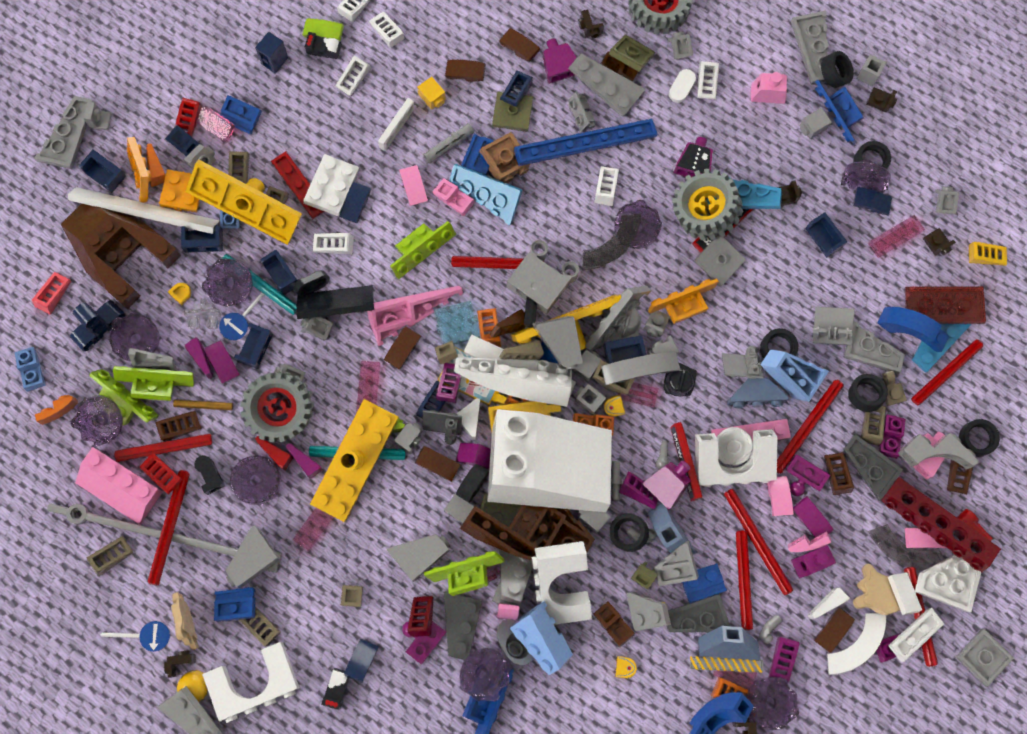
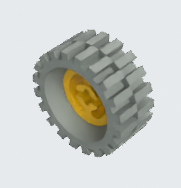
M704 169L703 174H700L699 170L695 171L694 177L691 178L689 174L685 177L687 182L681 181L678 184L680 190L675 189L674 195L676 198L672 199L674 213L687 234L690 233L693 238L696 239L699 235L701 240L706 241V236H709L711 240H716L715 235L718 234L722 238L726 236L724 231L728 230L731 232L734 229L732 224L737 225L740 221L738 216H742L741 207L743 205L738 189L732 178L729 179L728 175L724 172L721 175L719 170L714 169L713 173L709 169ZM706 198H708V199H709V202H710V204H709V212H710V214H711L710 216H708V212H707V210H706V209H708V202H707Z

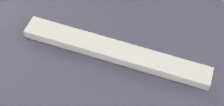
M76 187L68 193L69 201L97 206L180 227L186 226V228L213 234L216 230V225L220 224L219 220Z

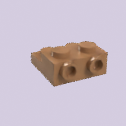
M512 132L480 149V153L490 166L489 171L493 177L504 183L512 181L514 179L513 176L519 174V176L525 174L530 164L518 165L514 147L520 146Z

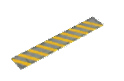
M690 656V669L763 673V660Z

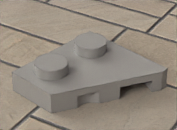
M689 541L684 542L654 567L655 573L658 574L659 586L693 581L699 578Z
M635 592L627 593L634 632L671 625L667 604L636 595Z

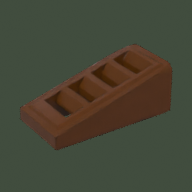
M522 309L518 310L496 324L490 332V336L493 338L523 330L526 327L524 326L525 312Z
M196 411L155 422L160 439L163 442L202 429ZM191 417L193 427H190L187 418ZM181 420H183L186 429H182ZM172 423L176 424L178 431L174 432ZM164 426H168V434H166Z
M844 452L824 455L827 472L830 474L829 480L833 496L852 493L854 485ZM841 460L839 464H831V461ZM837 468H842V469H843L842 471H836V472L833 471V469H837ZM844 476V479L836 480L835 477Z
M951 460L947 490L967 495L973 467L965 469V472L957 471L958 467H964ZM956 475L964 476V480L957 479ZM954 482L963 484V488L954 486Z

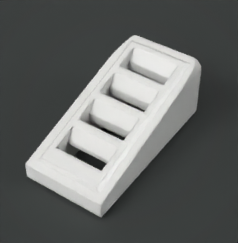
M343 0L337 7L338 13L353 23L371 0H361V2L357 0Z
M384 11L369 20V23L389 48L404 40V33ZM381 18H384V19H385L384 21L380 22L379 24H376V23H375V22H377L378 20H380ZM388 23V25H386V26L383 27L382 29L380 28V27L383 26L384 24Z
M353 56L335 87L351 96L367 75L371 66L358 57ZM355 66H360L362 70L360 71L356 69ZM353 70L359 74L358 77L351 74V71ZM349 76L350 78L354 79L355 81H354V83H352L351 81L347 80L346 78ZM343 82H345V83H347L348 85H350L351 88L348 89V88H346L345 86H343V85H342Z
M705 61L699 63L697 98L716 99L719 63ZM704 70H713V73H705ZM704 76L713 77V80L704 79ZM703 83L712 84V87L703 86ZM702 90H710L712 94L702 93Z
M601 166L594 203L613 206L619 169ZM603 174L613 175L614 178L604 177ZM602 181L612 182L613 184L602 183ZM601 188L611 189V191L601 190Z
M350 233L314 234L313 252L352 255L354 236ZM321 239H324L323 248H320ZM329 239H331V247H328ZM336 239L339 240L338 247H336Z
M840 587L833 588L807 615L810 619L818 618L847 602L850 598Z

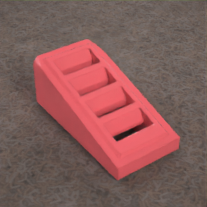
M54 272L32 299L34 307L51 315L71 280ZM57 280L61 282V286L55 284L54 281ZM53 287V288L57 289V291L55 292V291L51 290L50 288ZM48 293L52 295V297L49 298L46 296V294Z

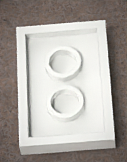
M324 154L303 200L304 204L339 217L359 167Z

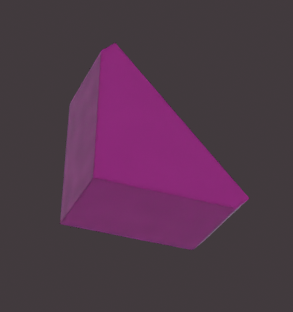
M460 443L456 462L471 466L478 464L482 468L490 470L491 449L480 444Z

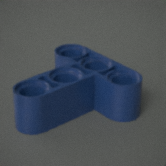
M113 300L107 301L96 311L86 302L81 303L72 313L81 325L71 333L70 338L83 352H86L92 344L95 345L104 337L103 334L107 331L110 332L119 324L118 321L121 318L124 319L126 314Z

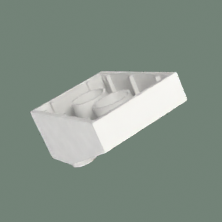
M497 409L492 427L487 502L607 512L611 500L612 430L539 413Z

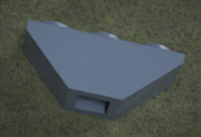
M748 378L727 401V405H733V408H743L749 404H752L754 408L763 407L764 404H771V407H780L788 401V395L768 378Z
M662 503L656 506L655 509L648 511L656 534L670 553L684 542L689 541L671 511ZM690 543V547H691V550H692V554H695L696 551H695L694 547L692 546V544Z
M720 626L698 638L699 656L760 660L758 641L742 627Z

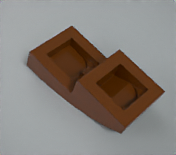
M511 28L499 40L502 46L514 51L516 56L528 62L540 51V47L533 41Z
M609 52L605 54L600 63L632 82L638 73L637 70L609 55Z
M447 60L445 77L447 79H465L469 82L484 81L486 64L472 60Z
M405 326L383 360L400 370L422 336Z
M426 446L422 447L415 461V464L452 482L461 465Z
M609 601L593 613L619 647L635 635Z
M838 607L827 620V624L817 634L814 641L831 653L848 632L855 619Z

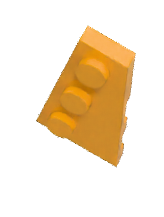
M128 137L127 155L132 172L134 171L136 188H140L139 201L145 203L148 202L149 182H151L150 170H146L147 164L145 157L141 156V145L137 144L135 137Z

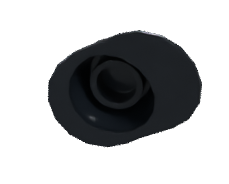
M679 363V371L665 374L664 391L666 394L678 397L690 396L694 389L697 371Z

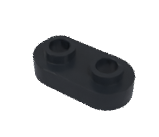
M323 270L315 271L304 278L298 279L294 284L293 290L299 297L307 296L325 287L330 277Z

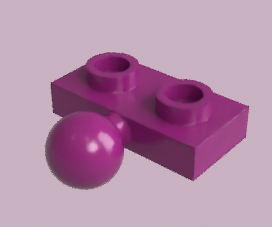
M798 454L794 456L786 468L787 472L799 478L798 481H794L790 485V492L794 496L804 494L806 483L821 491L830 477L829 473Z
M408 621L404 623L402 632L406 637H411L408 633ZM432 621L431 636L414 637V641L405 652L422 665L446 631Z

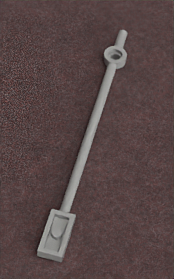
M50 503L47 511L66 515L71 523L78 525L83 524L87 520L160 538L162 531L92 514L81 504H73L67 508ZM78 511H81L82 513L80 518H76V513ZM174 533L171 540L234 556L238 550ZM276 552L281 560L282 553ZM280 560L266 571L277 573Z

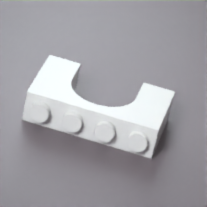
M773 429L753 431L752 455L744 465L736 468H728L719 463V441L714 433L695 435V471L699 485L703 487H710L715 484L728 486L732 483L750 484L757 481L768 483L772 480H777V435Z
M584 542L535 548V557H532L533 569H537V573L534 574L535 586H539V590H535L536 600L540 603L545 601L547 605L545 610L549 617L554 618L556 622L554 625L591 620V603L587 591L559 594L549 588L552 581L562 574L588 570Z
M283 642L261 650L269 672V681L265 690L254 698L243 697L235 691L226 666H220L203 674L219 721L231 722L238 719L237 714L245 712V715L257 711L256 706L264 703L266 707L276 703V698L282 695L285 699L296 694L295 690L299 689V685Z

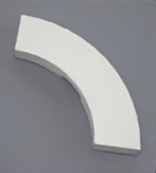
M865 613L864 628L858 640L843 651L827 654L829 675H838L852 671L872 657L884 636L886 615Z

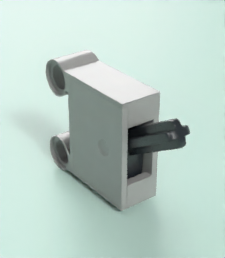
M536 240L532 243L530 252L507 280L506 286L526 300L524 326L529 328L533 327V323L536 322L537 309L547 315L569 284L576 281L579 273V267L573 261H568L563 265L561 274L543 262L548 252L547 243L543 240ZM541 248L544 252L538 254L534 250ZM571 269L575 274L568 275L565 271Z

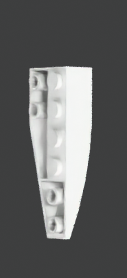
M456 358L454 372L489 389L525 400L566 407L568 405L572 383V369H566V367L558 363L528 359Z

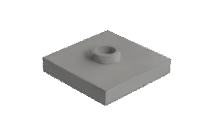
M718 234L716 240H712L696 257L694 262L713 280L717 278L719 281L718 285L721 287L746 259L724 237L721 238L720 234Z
M981 629L955 656L985 687H988L1014 659L985 629Z

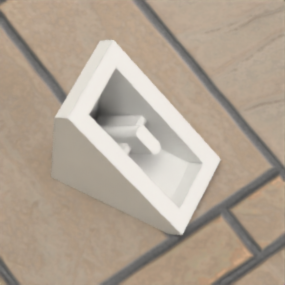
M478 398L457 413V415L462 416V428L472 440H476L480 409V399Z

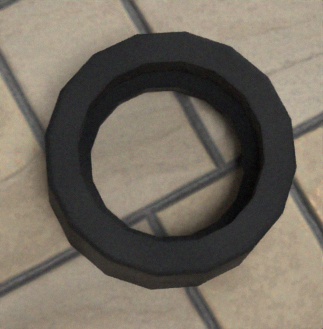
M836 51L822 59L821 72L825 81L831 87L839 88L853 80V66L849 57L844 52Z
M869 141L861 145L854 155L853 162L859 174L868 178H876L887 170L891 164L892 157L887 146L881 142ZM868 150L877 152L882 157V166L876 169L867 166L862 159L863 153Z
M781 328L767 333L760 344V352L763 358L768 354V344L774 337H782L789 342V354L796 356L799 347L795 335Z
M873 374L859 375L854 379L848 390V398L851 404L863 412L877 411L884 404L888 396V388L885 382ZM861 384L872 386L879 395L878 400L873 402L863 399L857 391L858 386Z
M975 419L962 427L959 439L961 444L966 449L974 452L976 457H983L996 450L999 446L1000 435L996 426L990 421ZM981 427L987 431L990 442L986 448L977 449L971 444L969 432L972 428Z
M475 464L460 484L456 495L470 503L485 482L489 472Z
M624 513L612 521L609 536L617 548L626 552H635L647 543L649 529L647 523L641 517L632 513ZM626 521H633L640 528V536L633 544L623 543L618 536L620 526Z

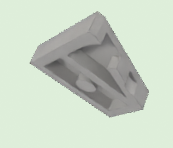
M133 348L129 349L128 355L134 368L177 371L173 357Z

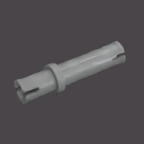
M467 123L458 131L450 133L451 136L424 153V158L428 163H431L454 146L462 144L464 139L474 134L471 125Z

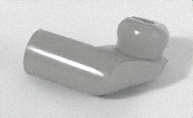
M631 526L626 534L637 541L640 531ZM649 529L647 543L655 540L657 534L654 529Z
M775 614L764 624L759 634L760 640H763L765 644L773 640V636L770 633L782 622L778 615Z

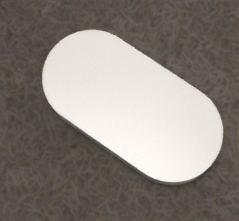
M684 69L678 74L669 91V97L673 102L681 103L688 96L696 80L693 71Z

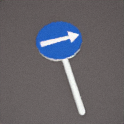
M262 292L242 315L239 313H229L221 319L219 329L224 338L235 341L241 339L246 334L248 323L244 317L264 296Z
M152 621L144 625L140 634H100L102 637L139 638L142 647L152 652L165 648L170 639L168 627L159 621Z

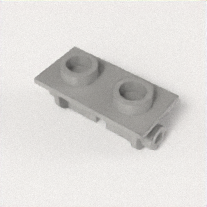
M574 92L568 102L569 108L574 114L576 125L579 126L581 132L587 126L589 129L594 128L596 121L592 112H585V110L589 109L586 97L582 93Z

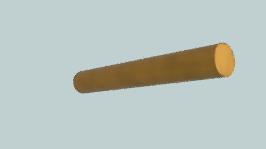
M175 399L173 403L174 407L233 410V403Z

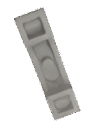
M676 351L614 362L601 366L605 385H610L634 378L679 371L680 366Z

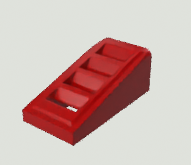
M182 98L175 126L177 124L181 128L188 129L186 133L191 137L202 111L200 102ZM185 113H186V114L192 115V117H188V116H184V115H185ZM182 121L190 122V125L182 123Z
M257 436L255 438L256 442L280 468L286 470L293 456L267 440L259 439L260 436Z
M154 453L140 465V469L168 495L182 481ZM173 476V478L165 486L164 484Z

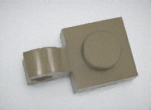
M893 370L882 374L888 388L886 405L890 406L907 401L901 382L895 384Z

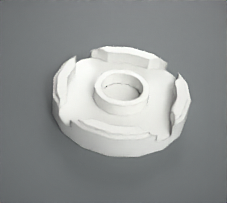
M730 427L723 430L717 436L719 441L718 459L724 464L740 465L750 458L753 441L744 429Z

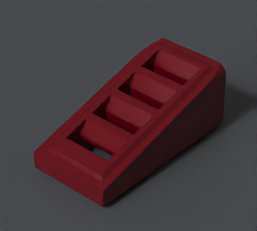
M433 596L413 598L408 624V633L411 637L431 636ZM419 602H427V605L418 606ZM426 609V612H418V610Z

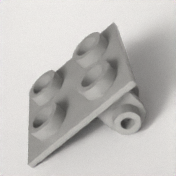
M815 307L813 343L852 345L854 309Z
M749 346L746 349L745 355L722 353L724 374L730 377L739 376L750 379H763L764 376L757 348Z

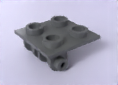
M423 410V429L445 433V442L452 445L456 442L457 435H461L462 416L456 413L446 414L435 410Z

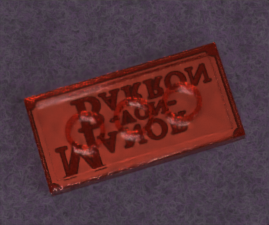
M984 286L905 287L906 309L924 314L940 324L986 323Z

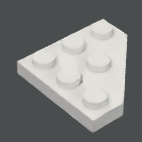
M952 555L920 572L915 592L962 611L971 612L981 572L973 569L962 558Z

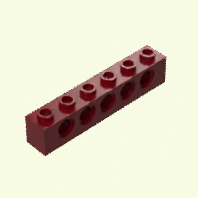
M900 477L895 480L881 499L889 509L895 510L903 519L916 525L921 532L930 535L938 544L945 546L956 557L962 558L973 569L982 573L991 566L1001 550L1000 547Z

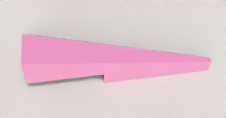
M455 286L375 302L374 310L367 311L378 346L384 344L382 340L386 337L399 335L397 330L405 325L411 327L434 313L433 308L440 303L443 305L448 304V298L457 293L461 296L463 294L462 288Z

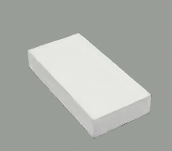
M908 573L889 576L888 580L902 615L922 611Z

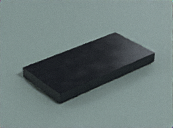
M373 285L313 292L304 297L297 295V319L374 310Z

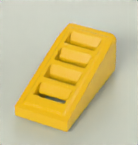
M972 242L969 245V263L1006 266L1007 247ZM998 251L1002 252V260L998 259Z

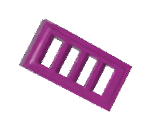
M195 337L186 343L184 347L208 379H211L213 373L203 351L202 343Z
M444 363L436 395L437 400L456 403L462 376L447 372L448 369L454 370L455 364ZM446 376L456 377V380L446 379ZM445 383H450V384H455V385H454V387H451V386H446V385H444V384H445ZM443 389L453 391V393H445Z
M290 443L286 445V448L309 479H312L323 470L319 464Z
M628 471L619 493L655 509L658 499L642 484L644 481Z
M783 637L777 638L769 677L789 682L800 642ZM783 645L792 647L791 651L783 649ZM780 654H788L790 658L781 657ZM778 660L788 663V666L779 665ZM776 668L786 671V675L775 672Z

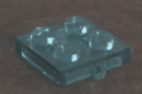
M471 301L434 310L437 332H440L443 344L449 341H453L454 345L467 342L471 334L480 338L477 326L478 318L477 315H474Z

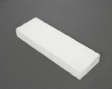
M407 98L378 140L379 148L382 150L388 149L414 111V102L410 98Z
M928 608L888 646L901 662H905L944 623L933 608Z

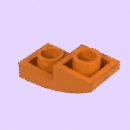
M70 395L60 396L58 400L52 401L54 409L45 408L40 413L35 414L36 422L43 425L62 417L78 404V400Z
M573 414L574 422L612 430L613 436L614 417L598 414L594 416Z

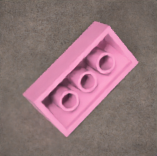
M92 447L82 461L75 482L139 525H141L163 493V491Z

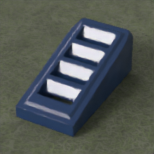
M516 70L500 100L517 107L532 86L533 77Z
M436 380L419 406L416 413L418 417L423 419V410H435L440 413L446 401L439 402L431 397L432 395L436 397L437 392L435 390L436 388L438 389L439 381ZM430 402L433 405L437 406V408L435 409L427 403Z

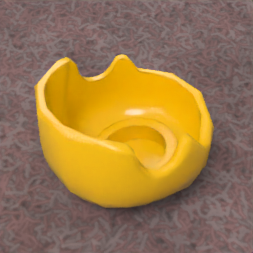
M190 670L184 674L178 681L177 692L187 686L198 702L203 700L208 691L203 677L204 673L200 670Z

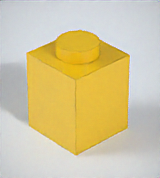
M432 76L417 86L418 95L431 110L435 107L439 108L444 104L446 100L445 91Z

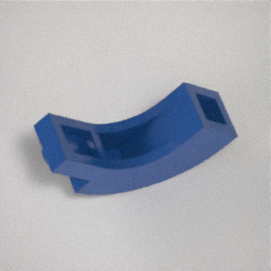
M885 307L877 324L890 333H905L920 339L936 352H942L949 338V335L940 329L942 325L924 314L902 307Z
M732 692L720 695L706 703L695 714L689 723L693 727L690 734H715L722 726L728 723H745L754 705L743 693Z

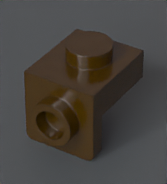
M588 9L581 11L578 24L579 28L583 29L585 37L597 38L603 34L604 24L593 25Z
M190 650L178 651L177 656L167 657V661L164 662L165 674H167L168 678L176 677V665L195 663L196 654H190Z

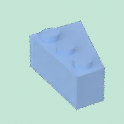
M771 349L760 364L792 398L807 402L811 400L829 372L787 352Z
M543 601L523 614L510 629L515 637L525 646L529 654L540 664L541 668L550 675L559 670L573 654L562 633L558 634L554 626L556 622L553 617H549L545 610L547 605Z

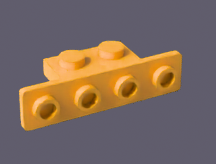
M717 278L714 280L707 279L696 287L691 285L685 288L683 292H673L665 299H655L651 302L648 312L651 314L666 308L673 324L706 312L708 306L701 294L715 288L719 281Z

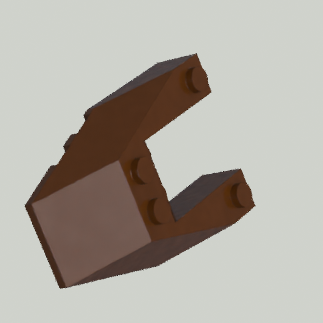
M81 204L61 223L86 273L127 310L141 295L115 271L140 246L144 247L167 269L181 256L175 247L142 220L125 213Z
M522 505L509 527L474 506L460 527L462 531L476 540L511 555L531 561L532 557H535V548L584 542L586 553H588L595 540L579 520L577 521L569 512L570 509Z

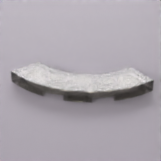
M621 214L619 227L610 240L597 248L583 250L582 269L591 270L603 267L623 255L637 235L641 214Z
M888 524L868 531L874 543L887 557L905 567L926 570L944 560L939 548L932 550L906 548V545L892 533Z

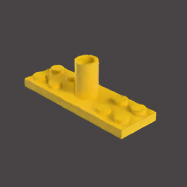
M199 159L195 163L185 191L287 245L302 216V213L264 194L265 186L261 180L251 178L245 184Z
M621 294L609 296L552 319L573 316L575 318L580 350L587 348L585 346L587 343L578 319L586 316L596 317L603 314L602 310H610L622 298ZM528 327L510 334L512 341L519 344L532 341L531 337L534 336L540 338L534 327Z
M363 399L310 505L346 522L399 416ZM351 455H353L355 458L354 465H350L349 463V457Z

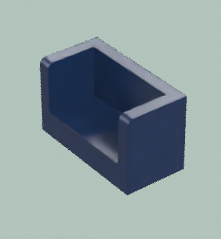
M267 32L255 47L260 63L275 74L289 58L284 42L271 32Z
M92 150L79 164L80 169L86 175L111 193L126 178V175L120 168L95 150Z
M825 212L810 221L805 228L827 258L842 249L847 243V240Z
M216 225L215 232L210 234L197 230L188 231L186 226H181V248L185 253L223 251V230L220 225Z
M277 249L260 259L283 295L293 290L297 279Z
M249 323V334L240 354H235L234 358L237 362L259 369L273 334L266 328Z
M642 335L609 341L603 344L608 364L647 355Z

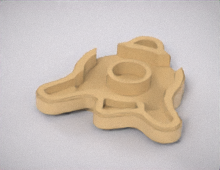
M865 564L862 567L864 578L857 583V587L863 591V595L853 600L854 607L857 609L870 608L882 615L901 611L888 576L878 573L871 564Z
M179 592L173 593L172 602L174 604L171 605L175 622L176 637L178 640H182L186 646L189 645L191 650H195L198 648L197 635L189 607L184 601L182 594Z

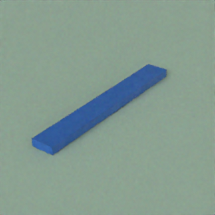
M647 119L515 146L514 152L518 165L522 166L657 137L658 134L653 119Z

